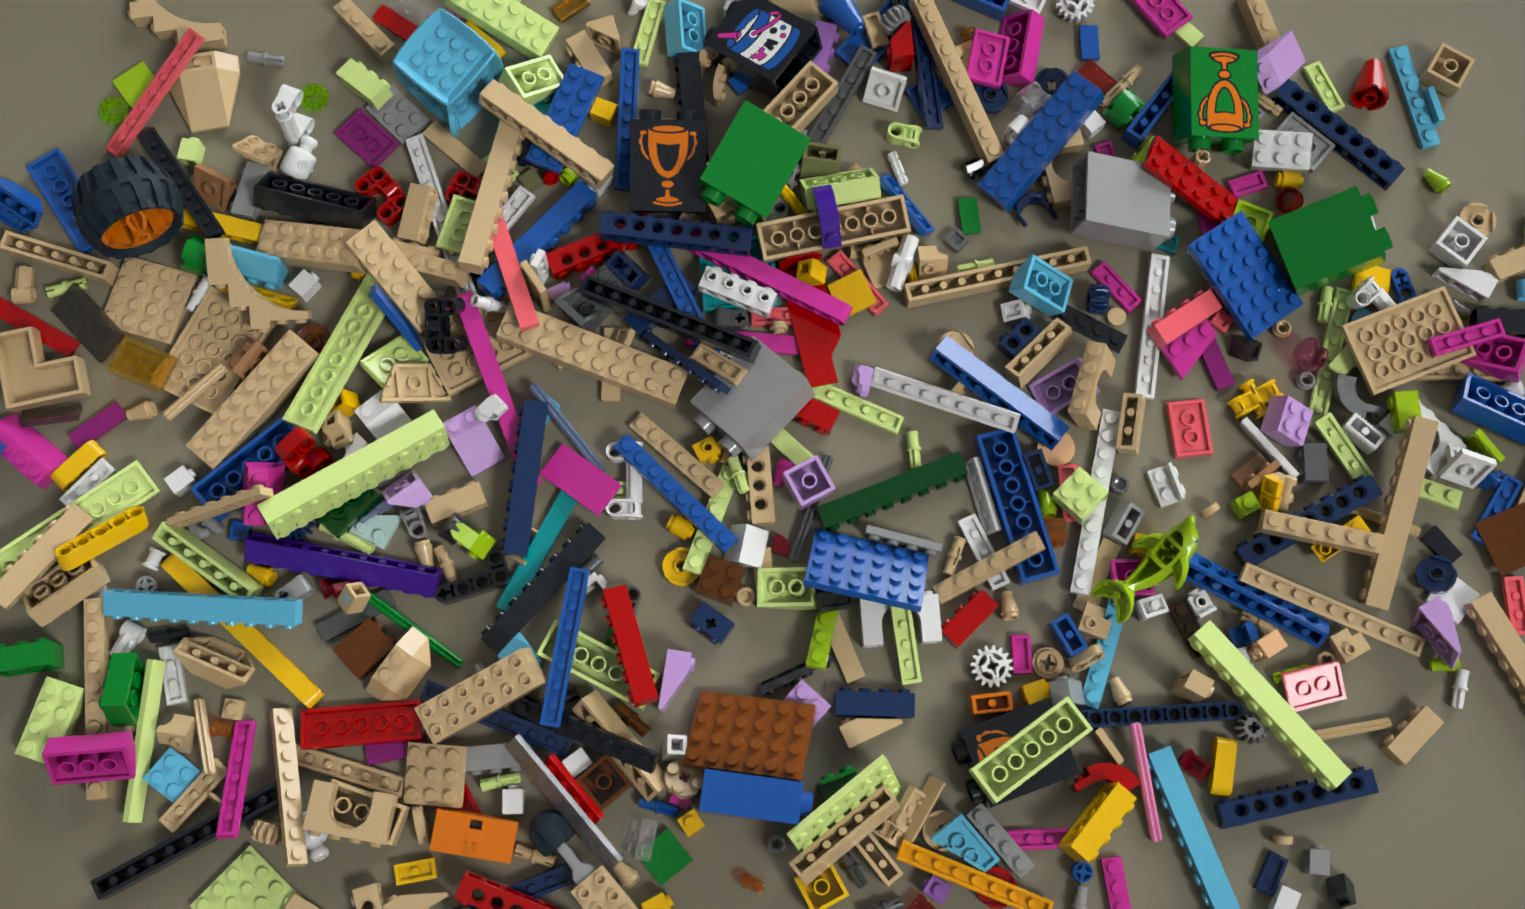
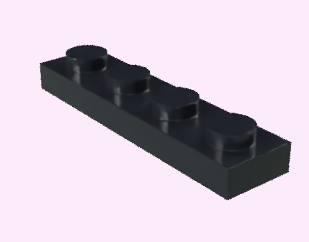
M1066 305L1064 313L1053 315L1052 320L1059 318L1070 326L1071 330L1095 342L1106 343L1110 350L1118 354L1128 335L1069 305Z
M830 653L826 668L830 667V663L834 662ZM806 662L758 683L757 686L761 694L766 693V695L776 692V688L782 685L786 687L793 684L794 680L799 677L803 679L813 674L812 671L817 669L806 667Z

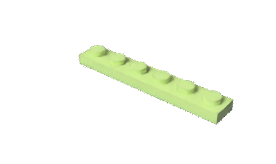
M724 464L718 478L726 486L713 500L709 499L706 507L721 523L736 487L734 479L731 478L730 467ZM699 530L696 532L682 570L700 577L713 543Z

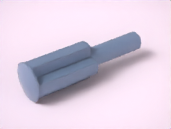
M383 499L374 505V509L361 517L359 521L364 523L376 514L381 515L395 505L388 504L386 499Z

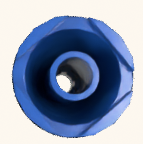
M853 0L819 1L817 10L820 14L838 25L851 36H858L864 31L865 23Z

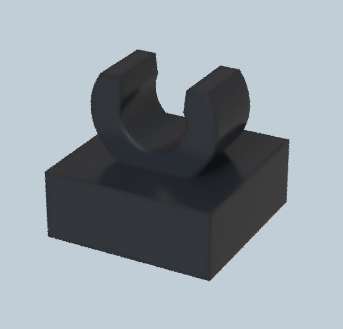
M976 157L960 164L962 171L967 173L969 179H974V171H977L979 176H983L981 169L985 166L983 159Z

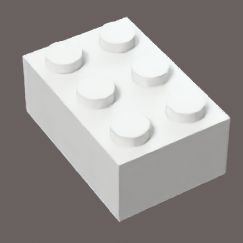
M1259 130V139L1252 142L1250 170L1292 171L1307 174L1310 169L1313 133Z

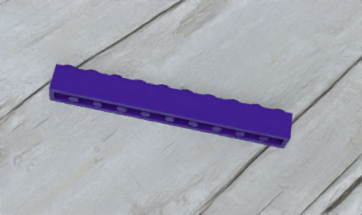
M252 532L245 539L244 561L255 565L264 564L269 565L271 568L289 569L291 572H305L311 576H326L328 579L350 580V583L362 582L368 587L377 586L389 591L398 590L403 591L405 594L422 595L425 598H435L434 593H436L437 587L441 586L442 568L287 538L276 539L275 536Z

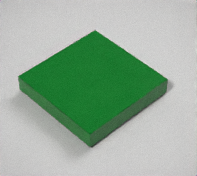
M669 828L636 853L661 886L693 861Z

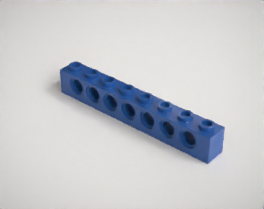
M1194 553L1189 560L1187 581L1318 649L1329 635V621L1299 606L1238 581V574Z

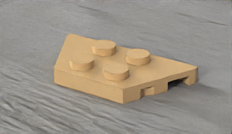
M394 364L390 369L379 403L450 402L452 399L451 396H447L442 388L443 383L436 376L431 364Z

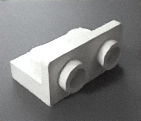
M1172 462L1146 472L1159 508L1180 502L1185 498V488L1180 484L1178 470L1172 465Z

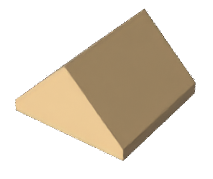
M613 15L587 22V34L594 45L620 57L621 41Z

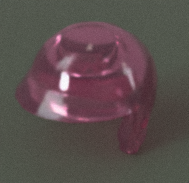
M1314 337L1306 338L1293 351L1295 365L1305 372L1320 370L1326 364L1329 356L1328 349L1320 347L1318 340Z

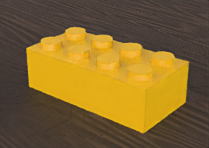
M1119 782L1104 783L1057 846L1075 862L1094 861L1099 854L1098 850L1100 847L1106 845L1110 840L1112 831L1119 828L1122 824L1123 816L1132 811L1135 806L1133 803L1137 798Z

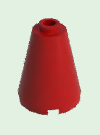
M1369 59L1364 62L1351 93V102L1361 110L1362 107L1368 108V111L1378 110L1387 104L1389 91L1382 62L1377 59Z

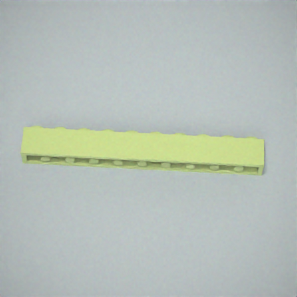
M1211 620L1187 639L1191 647L1198 651L1204 657L1205 662L1218 672L1219 677L1232 687V691L1245 701L1248 709L1258 715L1262 724L1270 728L1276 739L1289 749L1290 754L1303 764L1304 769L1317 779L1318 784L1323 789L1330 791L1337 788L1352 773Z

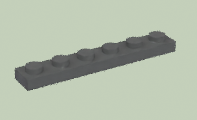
M861 44L838 84V93L825 106L808 137L811 138V142L827 143L876 59L877 52Z

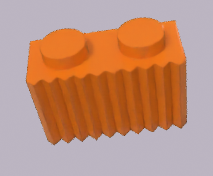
M1011 691L971 695L968 697L970 715L972 717L1008 713L1013 710Z

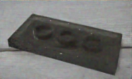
M73 283L51 310L99 363H103L126 336L78 283Z

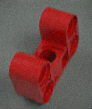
M375 166L355 181L354 187L357 193L371 197L380 193L386 200L377 210V215L384 226H393L401 220L404 206L399 207L398 205L401 202H406L407 195L384 168ZM379 175H383L382 179L376 180ZM368 186L367 190L361 191L363 187ZM391 213L388 218H383L385 214Z
M466 171L457 172L445 193L448 204L450 205L454 194L464 198L471 196L477 198L483 178ZM462 180H468L465 184H459Z
M303 427L295 428L275 447V453L302 480L335 463L334 458L324 447H317L305 456L314 447L315 440Z

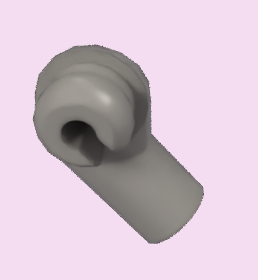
M197 523L187 526L188 531L198 539L208 538L210 535L208 528H202Z

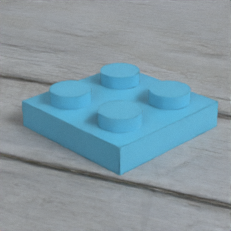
M170 746L143 777V780L174 803L202 773V770Z

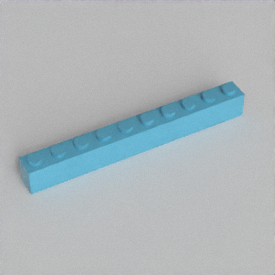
M111 589L103 592V615L111 616V619L130 617V620L149 618V621H161V619H168V622L187 620V623L206 621V624L209 625L225 622V625L228 626L244 623L246 627L263 624L265 628L283 625L284 629H293L296 625L302 623L303 599Z
M1171 746L1148 753L1147 760L1149 770L1153 776V786L1160 792L1161 805L1169 813L1168 821L1178 834L1176 836L1177 842L1181 848H1184L1186 853L1184 855L1185 861L1193 869V879L1202 890L1201 898L1204 904L1208 905L1209 909H1241Z

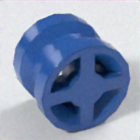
M1076 862L1070 868V875L1077 882H1087L1092 878L1093 869L1086 862Z

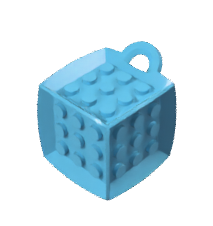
M438 8L411 34L392 60L393 70L399 82L424 107L450 125L453 137H459L460 130L482 110L483 106L479 104L480 92L493 79L499 82L498 80L504 70L502 60L497 52L474 30L442 8Z

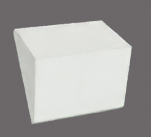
M749 524L731 525L730 531L738 538V541L725 553L724 560L744 567L762 568L769 531Z

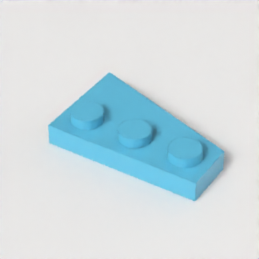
M961 812L930 837V840L945 847L951 853H955L984 873L1000 861L998 855Z

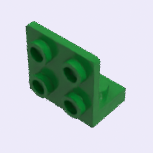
M850 765L840 769V774L833 776V773H829L820 777L821 781L817 784L824 802L857 776V767L852 769Z

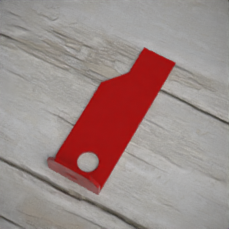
M811 252L786 257L779 262L778 270L796 277L798 261L814 258L821 263L822 254ZM826 278L825 284L813 286L830 295ZM786 299L805 377L811 388L838 383L832 354L841 338L839 325Z

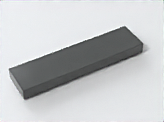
M384 589L375 594L392 608L397 606L389 590ZM367 603L363 612L346 615L344 611H341L316 624L323 641L326 643L361 625L369 617L373 619L382 613Z

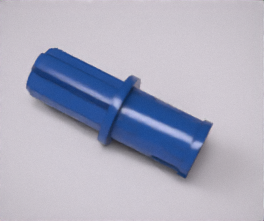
M641 796L638 807L651 810L655 814L661 813L677 817L679 812L678 806L662 802V799H652L647 802Z

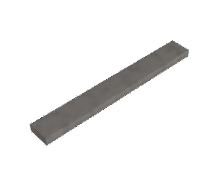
M520 734L516 735L507 744L506 749L604 867L611 871L623 859L622 856Z

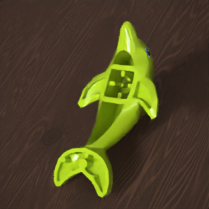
M1193 515L1187 516L1182 523L1176 524L1163 534L1150 533L1140 536L1132 543V548L1146 549L1148 551L1125 581L1102 580L1094 586L1091 593L1092 597L1113 599L1118 624L1124 623L1129 619L1133 611L1136 591L1158 585L1171 577L1174 578L1175 589L1182 587L1187 577L1189 560L1198 547L1199 534L1195 528V517Z

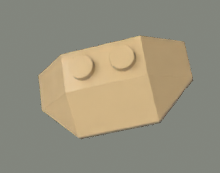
M412 627L398 641L372 676L365 691L380 702L408 699L431 668L429 638L415 627Z
M214 636L184 637L173 651L176 658L191 674L225 689L245 685L255 672V666L248 651Z

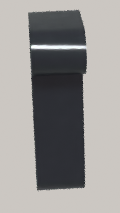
M498 549L490 550L486 555L489 571L437 587L436 593H434L436 600L443 605H450L507 587L511 580V574L505 555ZM500 555L501 560L498 563H492V557ZM500 573L506 574V579L503 582L497 581V576ZM481 579H487V585L484 588L478 587ZM468 585V591L461 594L459 592L460 587ZM444 591H446V592L448 593V594L446 595V599H444V598L441 597V596L444 595V593H443Z

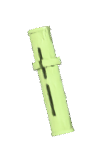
M319 525V531L365 554L371 555L375 550V544L346 531L338 539L324 526Z

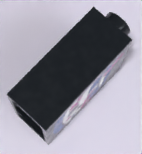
M734 0L729 5L723 21L718 27H711L704 38V46L713 66L717 67L718 64L725 66L726 73L773 99L823 49L817 26L768 0Z

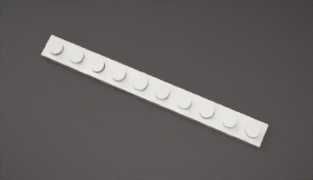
M421 133L405 139L420 185L430 186L439 191L432 220L439 237L449 208L425 137ZM442 250L445 259L458 262L460 255ZM471 273L464 289L455 287L457 295L472 290L473 295H478Z
M1103 409L1091 477L1108 491L1121 412ZM1107 499L1082 524L1070 593L1090 596Z

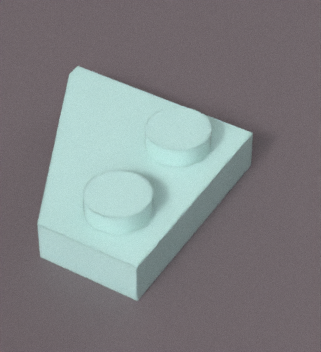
M375 515L364 523L358 520L349 532L385 550L402 518L400 515Z

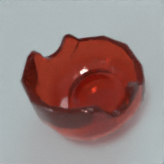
M1292 186L1282 188L1275 197V206L1283 214L1300 209L1304 203L1302 192Z

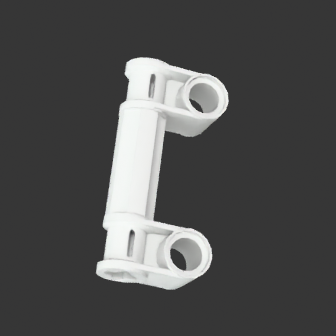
M283 84L272 103V110L284 132L288 146L299 147L301 137L303 135L309 136L313 131L315 120L296 112L302 102L303 91Z
M1369 276L1362 281L1346 299L1348 307L1353 310L1367 306L1371 302L1379 311L1396 304L1385 290L1376 284L1373 276Z
M636 441L641 447H643L642 442ZM610 443L606 447L608 460L615 464L626 463V499H612L605 507L606 512L614 520L643 519V515H641L643 476L621 455L612 457L610 453L614 450L613 446L616 443ZM612 506L620 507L619 512H610Z

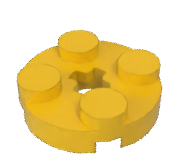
M676 548L669 552L663 560L662 569L664 576L672 585L678 587L690 586L699 578V576L686 571L679 572V568H676L681 562L685 563L689 548Z

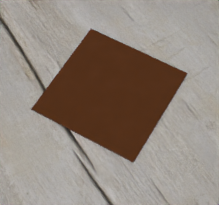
M1525 502L1474 523L1500 576L1525 566Z

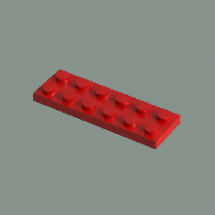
M1157 135L1152 139L1142 165L1143 168L1215 224L1220 225L1233 216L1238 201L1237 197Z
M422 700L301 709L300 749L313 750L423 740L422 722L414 708L421 705Z

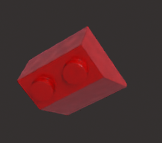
M907 21L891 38L889 47H886L885 66H889V72L911 71L914 59L911 21Z

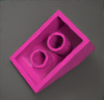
M1506 335L1503 338L1475 345L1473 347L1477 355L1460 362L1495 378L1519 383L1525 366V339Z

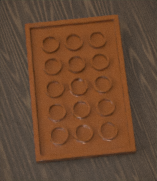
M701 690L682 764L684 767L711 769L801 782L817 707L813 704Z

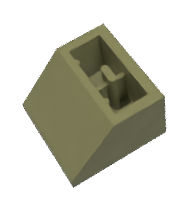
M810 141L803 153L800 179L838 173L842 146Z

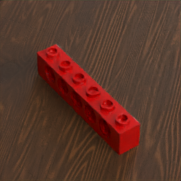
M646 212V213L641 214V215H639V216L649 215V213ZM617 224L615 227L621 229L625 225ZM636 226L634 229L636 231H640L643 229V227ZM598 232L546 253L554 280H562L573 272L584 271L590 265L601 264L605 259L610 258L617 249L623 252L627 250L633 251L641 244L600 240ZM600 245L607 246L604 250L597 249ZM583 252L589 253L587 257L580 256ZM566 259L572 260L568 265L563 264Z
M467 870L454 897L458 899L457 901L460 904L466 906L471 904L476 906V909H511L513 905H519L522 909H562ZM480 889L483 891L484 896L480 898L475 897L473 891ZM494 897H500L503 900V903L501 905H495L492 902V899Z

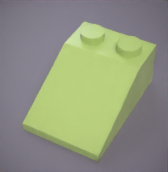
M549 54L504 68L498 81L503 83L511 92L518 94L522 100L534 105L557 92L564 76Z
M807 567L758 568L757 607L817 610L813 594L820 592V589L803 586Z

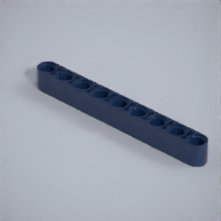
M1235 701L1079 710L1093 729L1100 727H1129V724L1135 723L1129 718L1131 711L1137 714L1136 722H1139L1141 726L1231 721L1240 718L1243 714L1242 706ZM1229 706L1234 708V716L1228 713ZM1209 707L1215 710V717L1209 715ZM1190 708L1195 710V718L1189 716L1188 711ZM1170 709L1176 712L1175 720L1169 717ZM1151 710L1157 714V719L1155 721L1151 720L1149 717V712ZM1111 713L1117 715L1118 721L1116 723L1111 722L1109 718ZM1091 714H1095L1098 717L1097 724H1093L1090 721Z

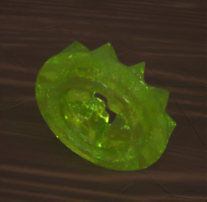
M313 83L302 89L303 99L301 105L306 110H311L312 112L316 110L321 111L324 106H327V102L330 99L328 91L324 86ZM316 92V95L319 99H316L313 103L312 99L310 98H313Z
M109 97L101 103L99 116L108 125H116L119 122L123 123V120L128 116L129 108L122 98ZM117 108V110L120 113H114L112 115V113L109 110H115Z

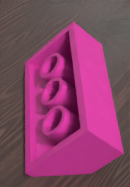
M1033 9L1003 16L1000 35L1010 37L1002 82L1005 85L1023 87L1034 84L1045 19Z
M17 413L0 420V441L7 445L2 456L35 485L46 490L53 482L50 478L51 474L68 457Z
M131 731L48 738L42 752V757L53 785L132 779L136 776V746Z

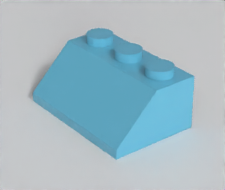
M672 0L663 6L667 56L678 59L677 53L699 52L700 54L701 49H705L706 21L704 7L686 0Z
M231 245L236 265L250 285L257 286L259 284L271 291H275V289L282 291L289 270L279 257Z
M1031 254L1013 274L1008 292L1047 316H1053L1065 312L1073 279L1034 254Z

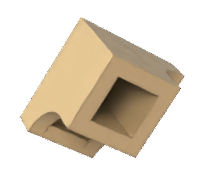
M918 246L917 266L919 281L938 277V274H947L948 255L938 252L936 246Z
M338 409L328 413L322 424L324 444L339 450L353 443L352 421Z
M1086 602L1076 624L1082 636L1090 639L1107 640L1112 621L1103 618L1105 608Z
M1344 628L1328 637L1331 647L1328 649L1334 655L1335 660L1339 661L1340 665L1371 649L1361 631L1351 635L1348 628Z
M174 714L173 719L169 723L158 726L156 733L159 743L167 744L178 752L190 754L193 748V738L197 730L195 717Z

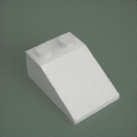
M383 389L354 410L377 440L412 421L398 403H379Z

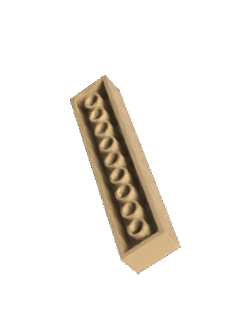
M510 301L496 334L498 342L675 410L689 374L684 368L536 310L539 326L521 331Z

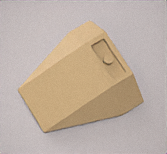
M218 51L194 54L170 88V92L192 133L230 126L241 75L238 56Z

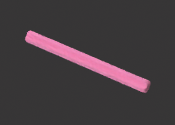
M1139 722L1129 724L1139 781L1141 782L1140 787L1149 835L1152 842H1159L1162 840L1142 727Z

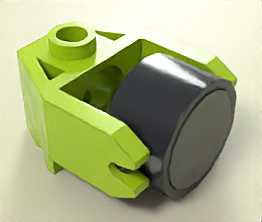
M453 513L441 527L438 536L450 545L457 543L467 550L466 554L472 559L476 560L479 558L483 560L496 540L484 530L477 528L472 530L468 527L469 521L458 513Z

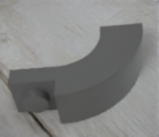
M1332 372L1331 390L1336 402L1342 409L1352 415L1358 413V416L1361 415V418L1364 419L1366 415L1377 418L1378 414L1386 415L1387 408L1365 403L1358 397L1355 390L1356 377Z

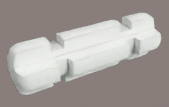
M897 152L888 153L887 158L891 163L890 166L895 178H897V183L900 187L907 185L908 179L904 174L905 171L900 160H898Z

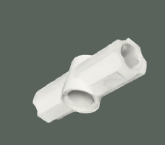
M903 234L898 252L894 254L892 259L891 272L886 284V288L891 291L902 292L907 275L910 274L913 267L914 254L919 238L910 234Z

